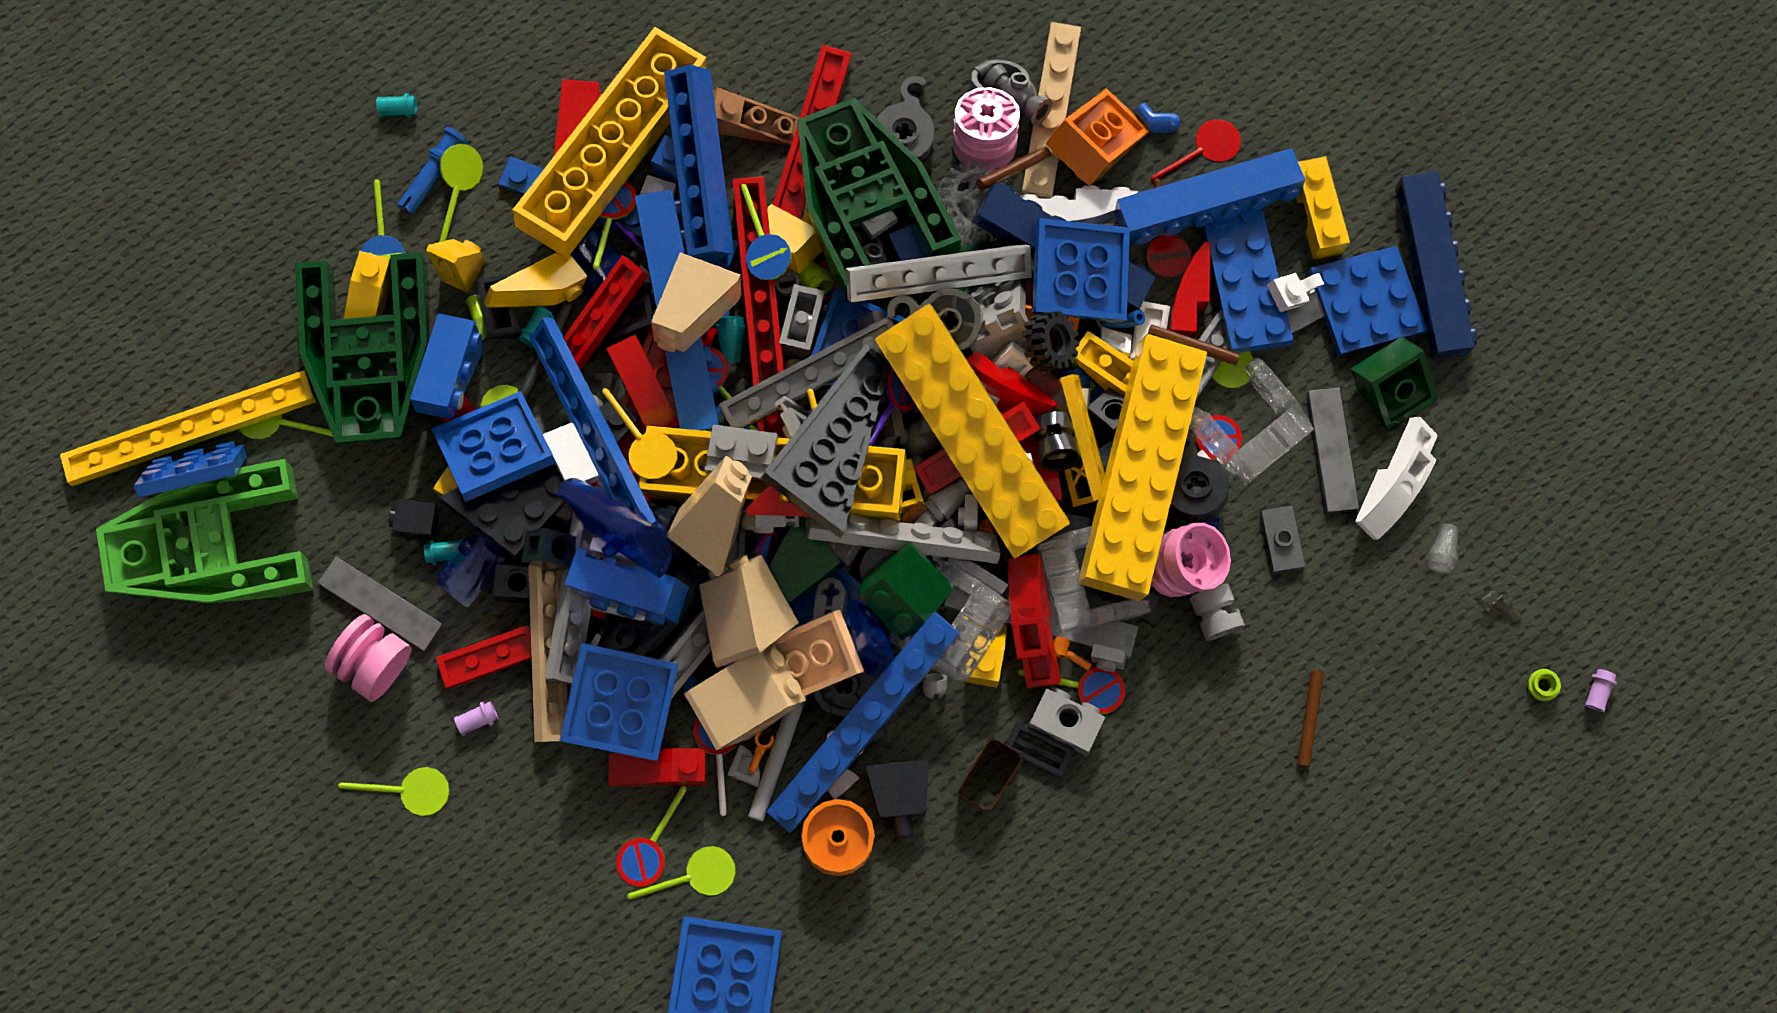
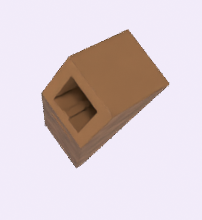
M718 87L713 90L719 134L791 146L799 117Z

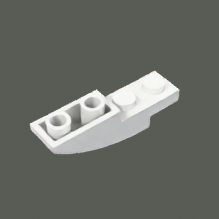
M1091 185L1083 186L1081 189L1076 188L1073 200H1068L1065 196H1053L1050 199H1042L1031 194L1021 195L1020 197L1024 200L1037 202L1042 206V210L1051 216H1060L1072 222L1101 224L1116 218L1114 211L1117 199L1137 194L1138 191H1130L1126 187L1102 190L1097 186Z
M1421 417L1409 419L1388 469L1377 471L1355 521L1373 540L1383 536L1403 515L1423 487L1436 462V459L1430 452L1438 435Z

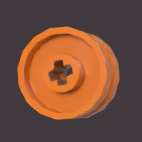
M835 799L821 803L810 812L803 824L801 838L805 856L812 866L826 875L840 877L852 874L865 865L872 853L875 834L872 821L863 808L851 801ZM843 832L844 840L842 842L836 843L832 840L833 833L838 835Z

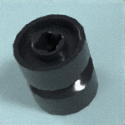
M1057 411L1037 417L1035 420L1041 429L1035 432L1033 437L1037 445L1036 451L1040 467L1046 471L1058 472L1075 466L1080 460V453L1070 415Z

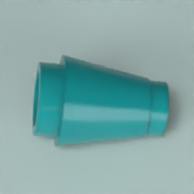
M722 316L719 319V324L716 325L720 351L725 356L727 362L741 361L747 325L744 324V317Z

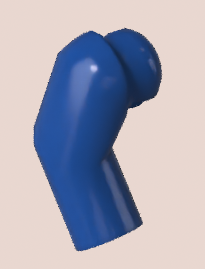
M1142 310L1127 312V321L1123 323L1100 321L1099 323L1105 328L1127 329L1142 325L1145 322V314Z

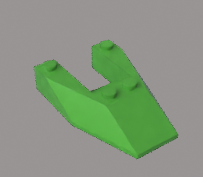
M285 459L241 467L236 475L164 491L96 528L105 591L200 603H220L282 597L313 590L309 561L301 551L238 564L230 512L298 499L293 468Z

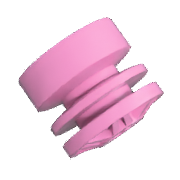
M988 87L977 88L967 92L958 101L955 109L953 147L954 153L960 162L971 169L994 171L1006 166L1014 158L1017 149L1020 113L1019 106L1013 97L1002 90Z
M1193 523L1178 529L1164 531L1151 585L1160 594L1168 597H1181L1195 592L1214 589L1222 584L1229 573L1231 563L1229 546L1224 536L1215 527L1206 523Z
M364 614L356 618L338 637L328 653L324 669L332 675L337 674V678L343 683L354 677L352 689L370 702H373L388 690L403 670L411 655L412 647L393 633L382 639L385 628L379 623L374 625V620Z

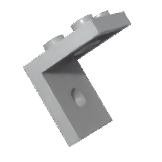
M1025 278L991 283L984 287H974L969 294L979 303L983 314V328L979 338L970 346L973 354L979 351L992 361L1011 341L1022 347V342L1026 341V338L1022 337V331L1027 330L1024 325L1029 321L1025 315ZM1035 365L1024 378L1029 379L1044 372L1043 370H1037Z

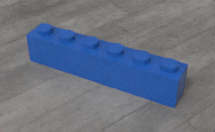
M690 64L664 71L687 255L710 260L734 254L711 70Z
M1291 148L1119 198L1116 201L1114 214L1119 227L1130 228L1129 244H1144L1156 236L1163 234L1167 236L1175 235L1182 231L1183 228L1194 225L1195 227H1202L1217 218H1233L1239 215L1241 211L1252 208L1260 210L1275 201H1291L1301 194L1306 180Z

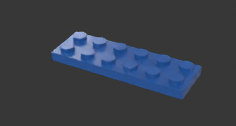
M1248 209L1241 211L1239 215L1233 218H1217L1209 224L1202 226L1205 242H1210V266L1229 350L1241 353L1292 345L1293 336L1287 311L1280 312L1267 287V284L1279 278L1263 209Z

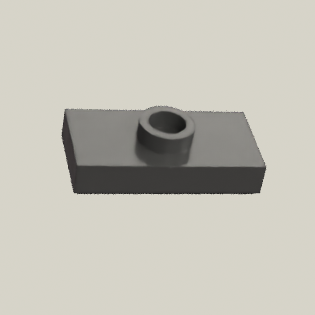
M1293 506L1262 510L1260 517L1272 574L1304 569L1305 562Z

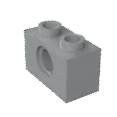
M794 284L779 341L783 355L806 359L810 356L825 304V291Z
M1046 688L1028 727L1070 746L1075 751L1086 756L1105 719L1104 716L1099 714L1101 710L1086 702L1080 705L1071 701V695L1063 690L1054 688L1051 691ZM1063 712L1073 714L1076 719V725L1073 727L1063 726L1059 721V715Z

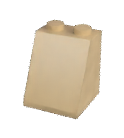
M679 253L651 321L654 341L658 342L657 345L666 351L675 352L677 349L685 352L739 301L741 297V275Z
M728 456L724 457L679 508L667 534L670 540L718 577L723 573L734 545L752 477L742 463L736 460L733 461Z
M746 555L741 556L729 563L730 567L725 565L723 573L719 577L712 571H709L708 575L710 577L699 584L713 661L716 667L762 652L798 624L794 613L762 555L750 559Z
M774 644L769 645L760 653L734 662L685 693L687 700L716 750L753 738L757 732L763 731L806 701L799 683L791 675L783 655L776 649Z

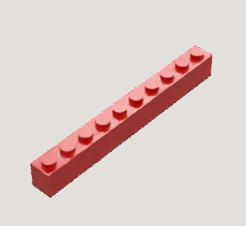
M764 176L733 179L753 386L784 370L782 348L779 343L780 329L775 280L757 278L750 272L746 263L747 250L751 243L758 238V234L741 190V185L745 184L748 188L764 235L770 234ZM779 410L758 421V431L777 433L778 438H787L783 431L785 424L780 416L784 411Z

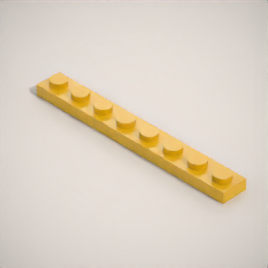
M303 370L62 453L60 457L67 482L71 486H75L315 403L316 399L308 374Z

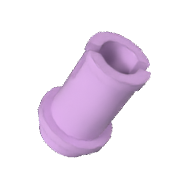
M1597 669L1596 674L1591 676L1594 681L1584 706L1599 712H1605V706L1612 687L1617 686L1615 681L1616 675L1606 670Z
M482 701L479 707L454 717L457 728L462 736L488 723L491 726L494 724L493 721L498 719L491 701L487 703Z

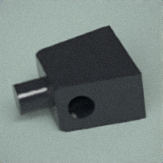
M928 760L866 766V775L879 821L893 820L895 838L915 836L913 817H922L926 814Z

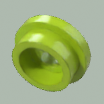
M1537 670L1528 679V690L1539 701H1550L1560 692V679L1551 670ZM1540 680H1545L1548 683L1549 688L1547 691H1542L1539 688Z

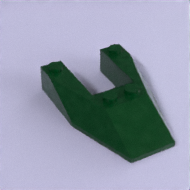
M855 98L797 120L807 212L831 274L845 302L849 301L847 299L846 268L870 265L852 229L854 225L900 207L926 257L960 253L962 239L922 162Z
M422 252L390 255L394 315L336 320L334 272L327 260L295 263L299 354L337 444L402 438L412 403L410 398L428 345L429 276L428 264Z

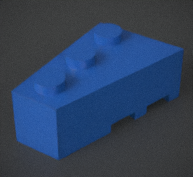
M438 313L410 398L416 412L453 420L456 411L461 409L464 393L484 350L482 334H479L475 321Z
M578 547L564 584L588 599L590 607L601 611H607L608 607L617 609L616 613L629 618H635L636 614L645 616L644 620L663 626L664 621L677 624L689 589L686 584L675 577L640 566L633 568L617 564V559L607 557L606 561L596 559L587 550Z

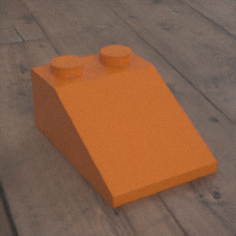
M1106 88L1064 119L1045 145L1052 150L1058 159L1062 160L1074 171L1080 180L1091 186L1149 132V129Z

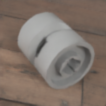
M1227 583L1190 597L1195 614L1202 616L1203 620L1200 623V627L1206 641L1231 634L1245 626L1239 609L1232 607L1235 599Z

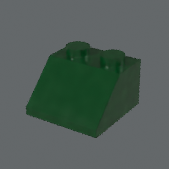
M1400 337L1351 368L1358 391L1387 431L1438 399L1423 350L1403 337Z
M910 541L862 577L858 597L902 641L924 625L951 593L954 586Z

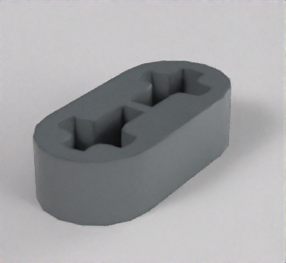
M828 578L818 585L813 620L840 610L845 621L848 591L838 579ZM832 587H835L840 594L833 597L832 606H830V600L825 596V593H830Z

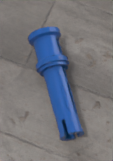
M450 127L444 129L445 135L438 145L429 150L428 156L430 159L397 203L398 207L404 211L407 210V213L414 216L415 211L441 176L440 160L443 153L450 146L469 144L464 136Z

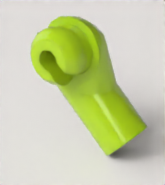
M472 295L467 298L466 303L479 334H482V340H484L487 336L480 296Z

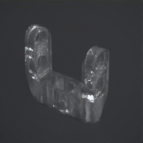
M1259 358L1253 359L1246 365L1245 369L1249 376V382L1279 416L1274 422L1240 449L1209 413L1197 407L1193 409L1189 426L1219 463L1245 486L1314 430L1299 402L1273 371Z
M1092 526L1070 531L1037 544L1038 553L1041 554L1052 610L1060 633L1090 629L1152 612L1149 599L1140 601L1131 599L1094 609L1089 608L1084 586L1078 584L1080 570L1074 550L1087 547Z
M940 559L935 567L956 589L970 597L952 624L961 633L960 636L933 666V669L958 682H963L972 675L1005 624L1011 612V604L979 580ZM893 632L888 640L903 649L913 636L909 635L901 641Z

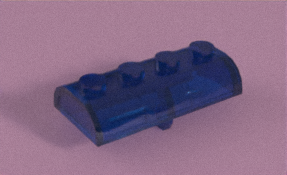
M576 477L568 478L559 484L560 489L556 493L557 496L570 504L584 530L606 543L601 548L606 557L615 556L619 552L659 579L665 574L672 560V551L666 539L668 532L659 522L654 521L650 523L640 510L635 509L631 511L621 498L616 497L612 499L609 493L600 485L594 487L583 479Z

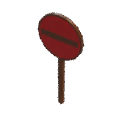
M1159 179L1154 180L1155 188L1161 187ZM1163 234L1157 236L1150 242L1146 250L1148 267L1156 275L1163 278L1181 276L1191 262L1192 253L1189 245L1183 238L1177 235L1167 236Z

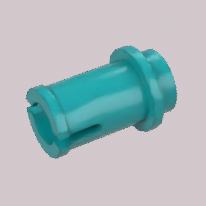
M409 93L398 97H377L376 107L379 117L405 115L407 118H410L411 115L417 114L416 97L410 96Z
M537 306L526 327L520 329L519 340L528 347L534 348L529 338L542 318H554L552 312L544 307Z
M463 539L434 543V540H430V544H424L426 563H432L435 566L437 562L465 559Z

